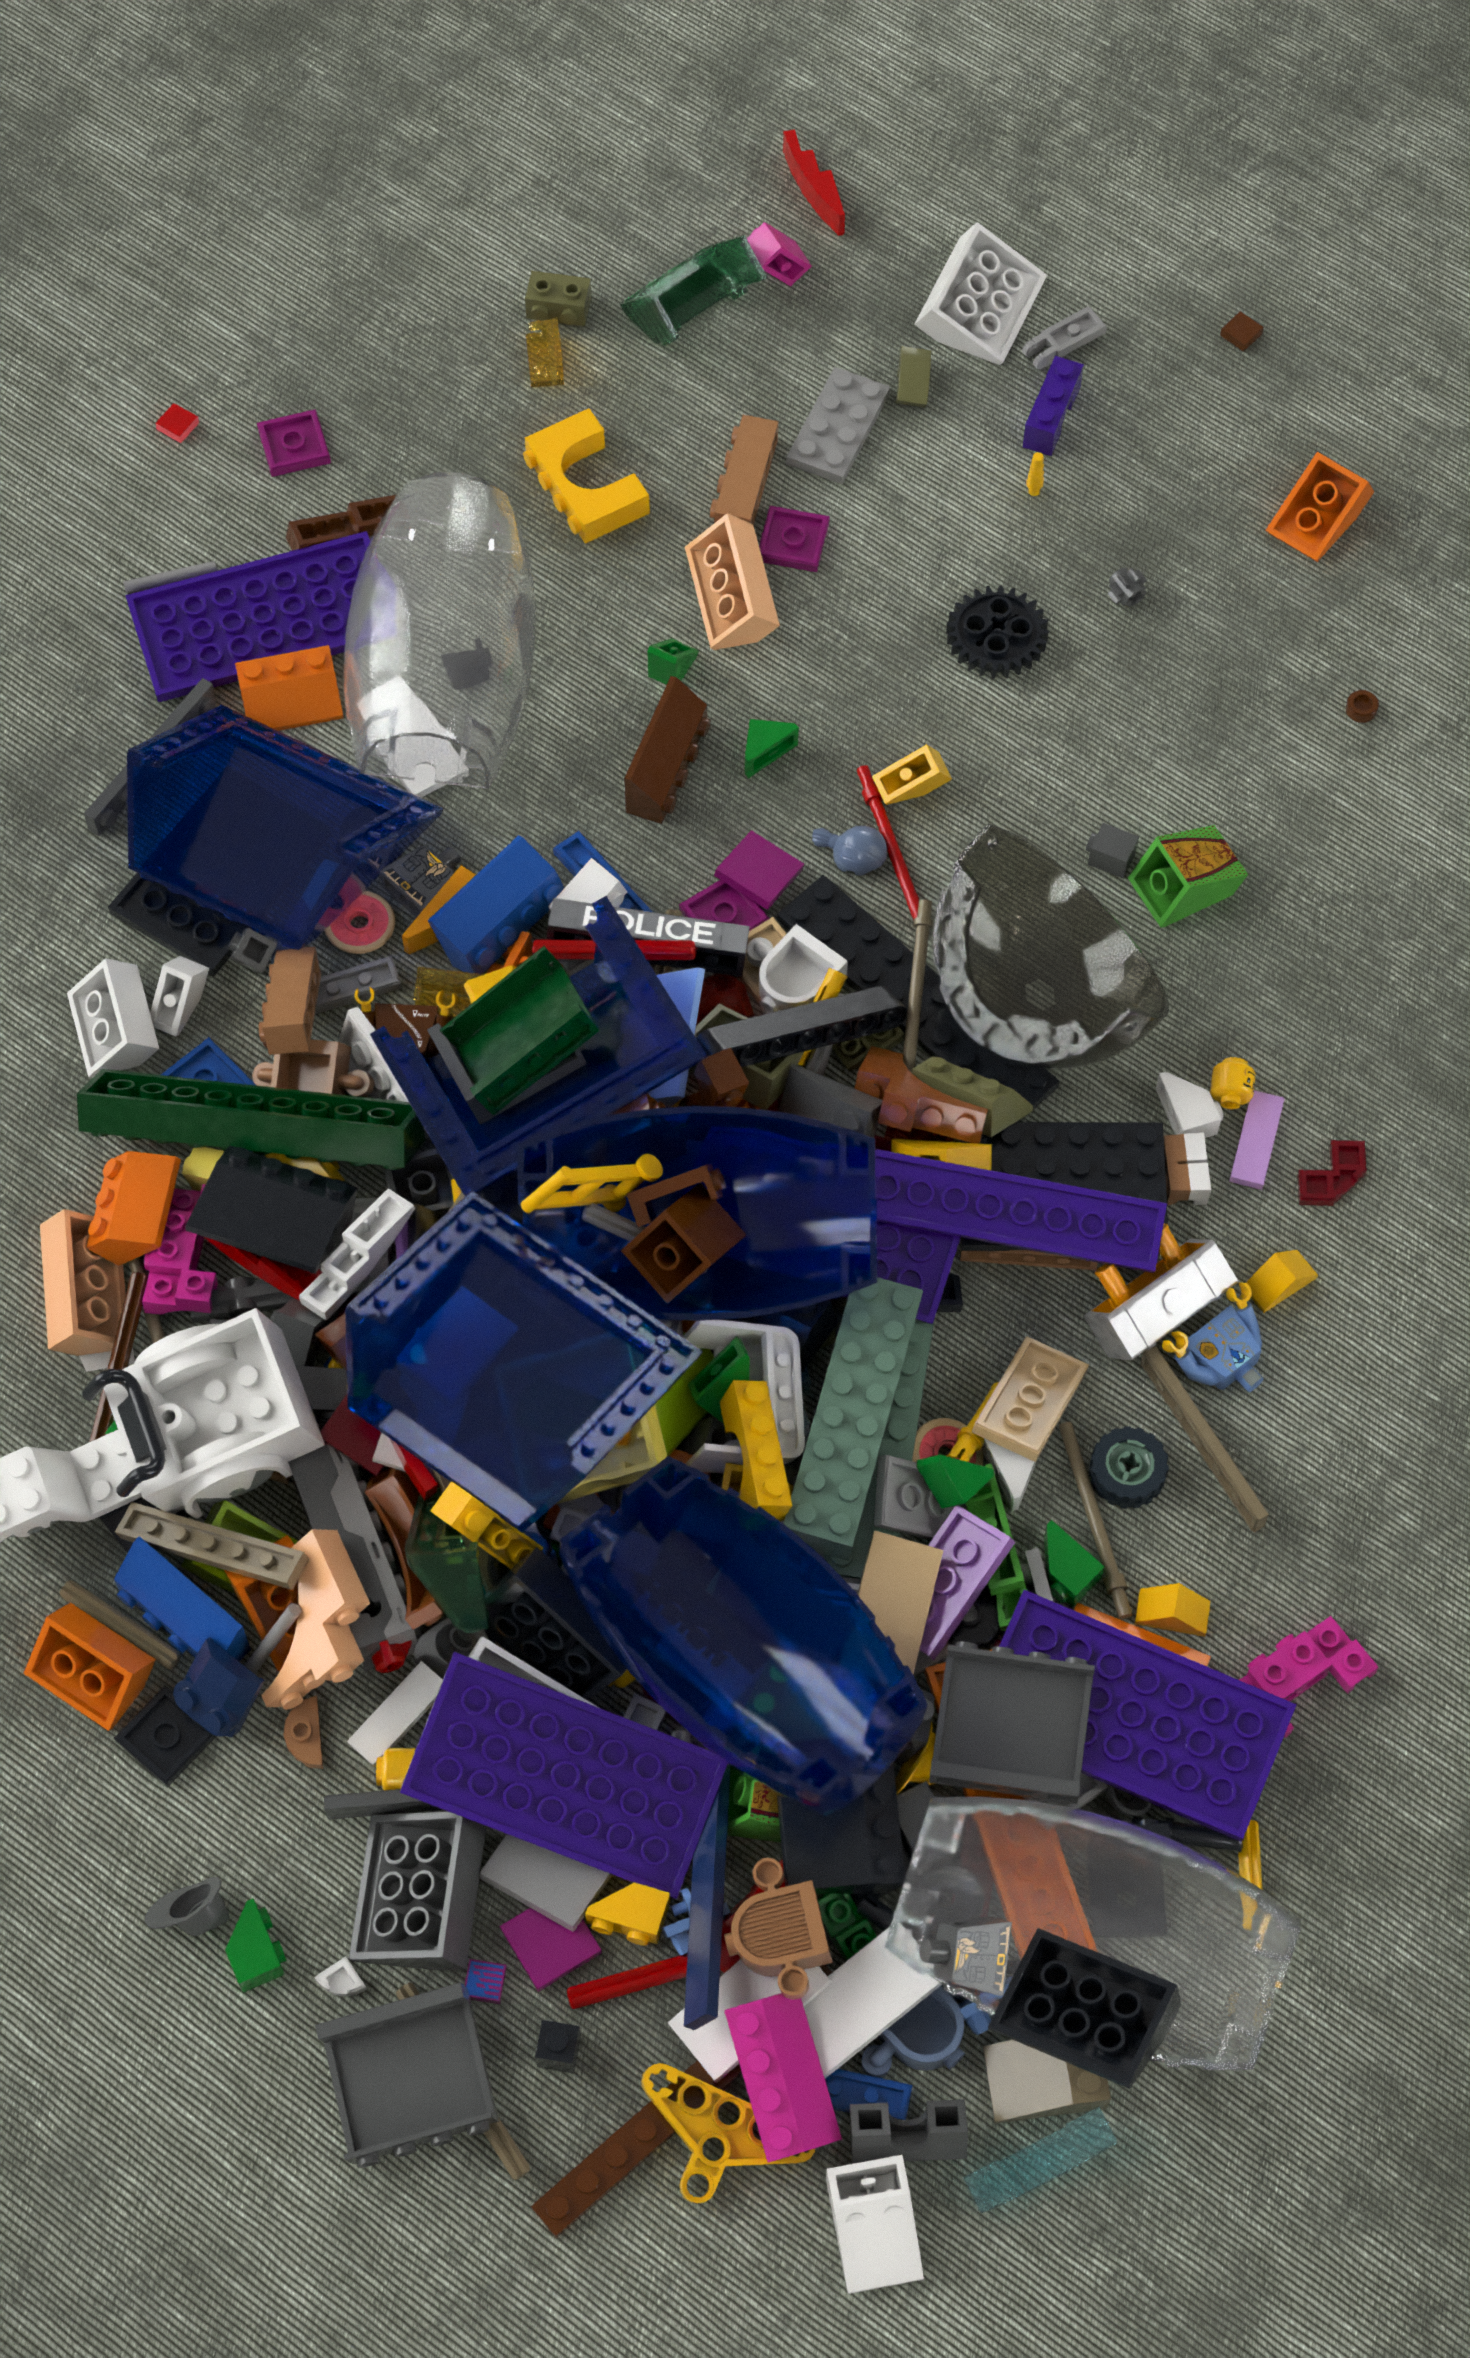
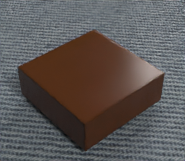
M1240 311L1221 329L1220 336L1244 352L1263 334L1264 327Z

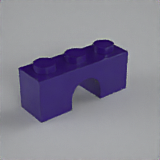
M1058 356L1054 357L1025 424L1023 448L1052 456L1061 435L1067 409H1072L1081 388L1084 364Z

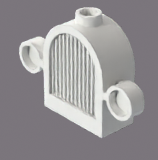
M797 924L774 948L768 939L761 937L751 940L747 946L748 961L752 965L760 967L759 994L761 1001L759 1004L767 1014L812 1003L829 967L847 975L848 961Z

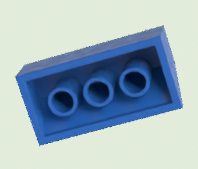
M518 835L443 905L428 922L452 966L476 978L481 976L507 951V948L518 939L522 931L527 932L550 910L548 906L553 902V898H556L562 892L564 886L556 870L523 837Z
M140 1536L133 1542L114 1578L119 1590L116 1594L118 1598L130 1609L137 1606L145 1613L142 1618L152 1629L158 1631L162 1628L170 1635L167 1640L181 1654L187 1650L193 1657H196L204 1641L211 1637L214 1640L213 1642L240 1662L251 1650L243 1626Z

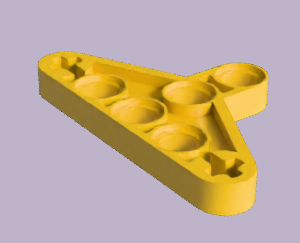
M654 2064L648 2067L642 2075L641 2083L644 2092L692 2152L679 2184L682 2196L691 2203H704L711 2199L725 2167L802 2163L809 2160L815 2153L814 2148L799 2153L796 2156L792 2155L768 2163L762 2141L758 2140L753 2134V2124L756 2120L751 2103L667 2064ZM660 2071H664L666 2073L665 2080L674 2085L677 2084L678 2077L684 2080L677 2090L676 2102L668 2099L673 2093L672 2090L665 2087L660 2088L658 2092L653 2090L654 2083L649 2080L651 2074L657 2075ZM690 2086H697L704 2093V2102L699 2108H689L684 2102V2092ZM724 2102H731L738 2108V2119L732 2125L724 2124L718 2117V2109ZM709 2138H716L723 2144V2155L717 2161L708 2160L703 2154V2144ZM694 2174H700L708 2181V2190L701 2197H694L687 2190V2182Z

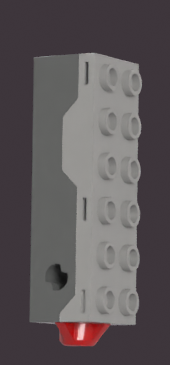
M326 1444L288 1462L293 1474L292 1479L311 1529L338 1531L370 1601V1604L359 1613V1618L353 1623L348 1624L364 1658L362 1664L365 1672L375 1668L380 1673H389L404 1665L406 1657L414 1653L417 1639L422 1634L419 1627L413 1630L405 1620L407 1610L406 1588L400 1573L397 1572L390 1546L385 1541L378 1515L373 1510L372 1504L365 1494L366 1484L363 1479L361 1480L358 1464Z

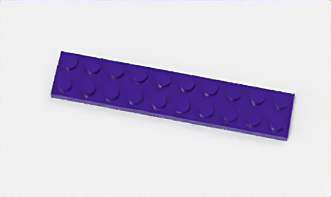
M824 1139L811 1209L1102 1264H1114L1118 1267L1154 1273L1167 1203Z

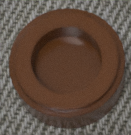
M1358 690L1349 695L1345 710L1348 717L1353 721L1366 723L1375 718L1379 702L1373 693L1366 690Z

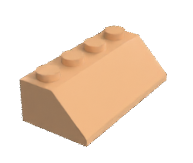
M727 513L685 546L709 645L714 650L757 643L780 626L754 525Z
M67 1209L61 1210L40 1224L48 1350L75 1356L109 1352L113 1348L126 1296L123 1264L118 1266L86 1248L89 1239L88 1228L94 1216Z

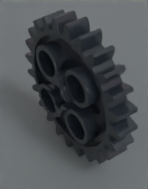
M1001 585L997 592H993L990 586H987L985 594L974 589L973 599L966 594L963 595V604L956 602L954 612L949 613L946 633L947 644L951 645V654H959V664L968 661V671L973 670L975 667L980 668L979 676H983L986 671H991L992 679L996 678L997 672H1002L1004 677L1008 678L1009 670H1013L1017 675H1021L1022 666L1030 670L1032 668V661L1039 662L1041 652L1046 650L1049 631L1047 630L1048 620L1043 619L1044 610H1036V600L1027 603V593H1023L1019 597L1015 596V588H1012L1008 594L1004 593L1003 586Z

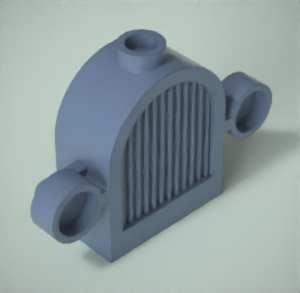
M942 1980L944 1982L942 1986L881 2033L877 2038L882 2044L868 2047L862 2055L861 2066L864 2073L878 2078L886 2076L891 2069L893 2055L906 2066L916 2070H934L944 2065L949 2070L952 2069L965 2055L959 2048L964 2032V2019L956 2002L968 1997L962 1985Z

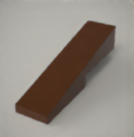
M407 493L352 502L348 504L346 512L290 521L286 539L291 550L294 551L367 531L370 537L415 522L417 515Z

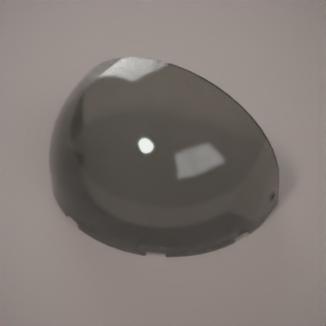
M988 823L958 857L952 868L955 870L947 890L943 889L935 914L933 928L934 966H937L942 982L939 988L950 1012L964 1031L982 1047L1002 1057L1030 1066L1049 1069L1077 1068L1104 1061L1132 1047L1149 1034L1169 1012L1166 992L1151 964L1112 914L1066 869L1024 838Z

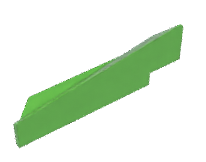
M992 1463L986 1464L985 1467L993 1469ZM994 1474V1477L966 1502L968 1512L1012 1538ZM1013 1545L988 1582L991 1596L996 1595L998 1621L1001 1631H1006L1023 1590H1027L1015 1545Z

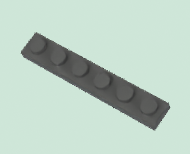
M202 678L85 811L84 816L89 831L100 836L106 828H110L123 808L135 800L138 791L143 785L155 777L157 769L163 762L172 758L177 746L183 739L192 735L196 724L203 716L212 712L217 701L211 682Z

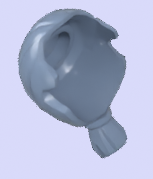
M866 825L855 826L840 836L832 834L824 828L813 830L812 841L817 847L833 848L834 862L842 872L852 871L855 875L862 876L881 867L886 861V841L875 828Z

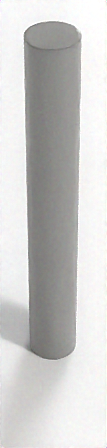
M210 561L123 581L127 594L215 572L217 567L215 561Z
M290 1603L245 1663L244 1666L254 1674L257 1673L300 1615L301 1608L298 1604Z

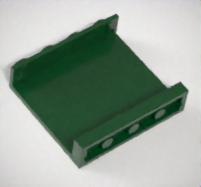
M545 946L540 948L439 1029L457 1048L475 1083L470 1088L473 1096L493 1116L600 1031L564 966Z

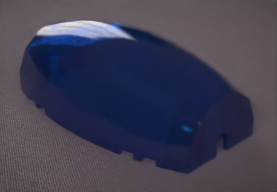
M686 1106L645 1109L594 1118L542 1134L517 1145L518 1205H521L524 1199L563 1166L575 1169L636 1164L637 1159L643 1154H651L660 1161L663 1174L654 1182L645 1180L633 1191L712 1163L713 1169L720 1168L726 1184V1188L721 1190L723 1196L716 1199V1201L746 1234L740 1242L713 1264L706 1273L699 1276L667 1304L622 1253L621 1250L630 1241L583 1221L582 1214L586 1205L537 1209L531 1213L523 1211V1223L519 1227L520 1288L595 1311L599 1310L648 1319L703 1321L747 1318L803 1308L841 1297L878 1282L879 1210L876 1139L862 1133L820 1120L777 1111L742 1107ZM622 1181L605 1182L599 1188H604L608 1184L617 1186ZM701 1182L702 1185L707 1189L706 1184L704 1182ZM581 1184L564 1185L556 1192L573 1191ZM697 1184L651 1200L656 1216L658 1217L665 1209ZM626 1196V1205L620 1211L614 1213L636 1222Z
M668 1456L623 1491L620 1508L614 1515L610 1517L611 1508L605 1504L560 1539L559 1556L576 1593L599 1632L627 1670L655 1701L703 1746L741 1774L786 1800L823 1817L841 1810L862 1795L883 1775L909 1744L926 1713L928 1704L908 1665L904 1666L894 1651L896 1645L890 1636L885 1637L876 1625L874 1614L822 1556L759 1506L755 1509L739 1498L740 1493L730 1487L727 1491L709 1481V1475Z

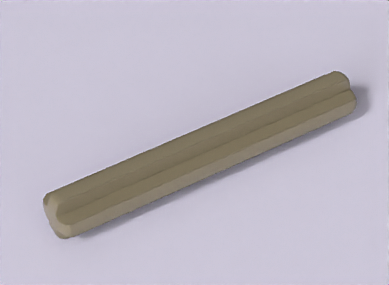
M68 1580L61 1588L60 1595L62 1599L68 1603L71 1602L155 1658L158 1663L167 1669H173L180 1661L181 1655L177 1649L73 1580Z

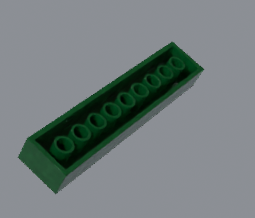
M101 1069L77 1093L78 1129L81 1132H90L96 1137L117 1135L123 1136L126 1140L152 1139L159 1144L179 1142L187 1143L188 1146L193 1148L204 1146L219 1147L223 1151H226L229 1145L245 1148L258 1155L276 1153L284 1154L285 1157L291 1159L312 1157L317 1158L321 1162L347 1161L354 1166H365L368 1164L383 1165L385 1169L389 1170L405 1168L425 1142L424 1104L109 1069Z

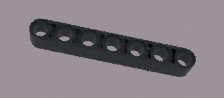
M879 986L708 1028L697 1036L694 1048L702 1058H705L731 1047L740 1066L745 1067L897 1028L905 1021L908 1010L889 987Z

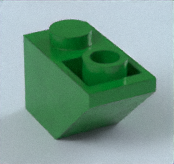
M254 1898L246 1901L225 1949L243 1993L285 1975L281 1963L287 1961L279 1940L271 1942L267 1932L268 1929L273 1927L266 1907L258 1909Z

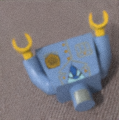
M1239 1282V1287L1241 1288L1240 1297L1237 1298L1233 1288H1229L1226 1291L1228 1300L1236 1302L1237 1306L1235 1309L1230 1305L1189 1338L1183 1332H1171V1335L1176 1340V1345L1174 1346L1170 1340H1164L1162 1348L1168 1353H1175L1174 1358L1189 1380L1209 1386L1214 1385L1221 1390L1237 1380L1247 1392H1251L1264 1379L1253 1368L1261 1354L1262 1340L1252 1304L1247 1302L1251 1298L1252 1290L1248 1284Z

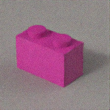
M766 222L757 227L743 242L759 268L789 286H792L812 267L796 241Z

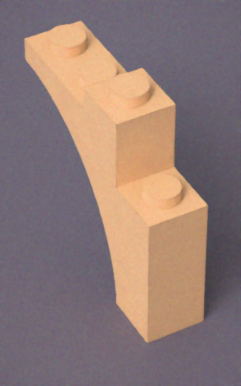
M311 1529L292 1547V1549L304 1552L309 1558L298 1579V1605L301 1608V1613L297 1617L294 1639L286 1661L275 1680L261 1695L266 1707H283L285 1710L292 1709L303 1702V1697L324 1684L325 1681L333 1680L334 1683H339L349 1679L353 1675V1670L364 1662V1658L348 1624L353 1623L359 1618V1613L370 1604V1601L337 1530Z

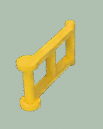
M643 1154L637 1159L636 1164L575 1169L563 1166L521 1202V1208L526 1213H531L537 1209L584 1206L594 1203L602 1204L609 1211L618 1212L626 1205L627 1193L632 1192L645 1180L654 1182L659 1179L663 1174V1168L660 1161L651 1154ZM622 1181L617 1186L608 1184L604 1188H599L605 1182ZM581 1184L573 1191L556 1192L564 1185Z

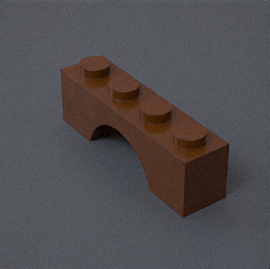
M730 1047L700 1059L694 1072L700 1091L682 1098L676 1109L678 1117L683 1120L686 1126L705 1128L711 1109L731 1115L736 1112V1107L743 1098L749 1081Z

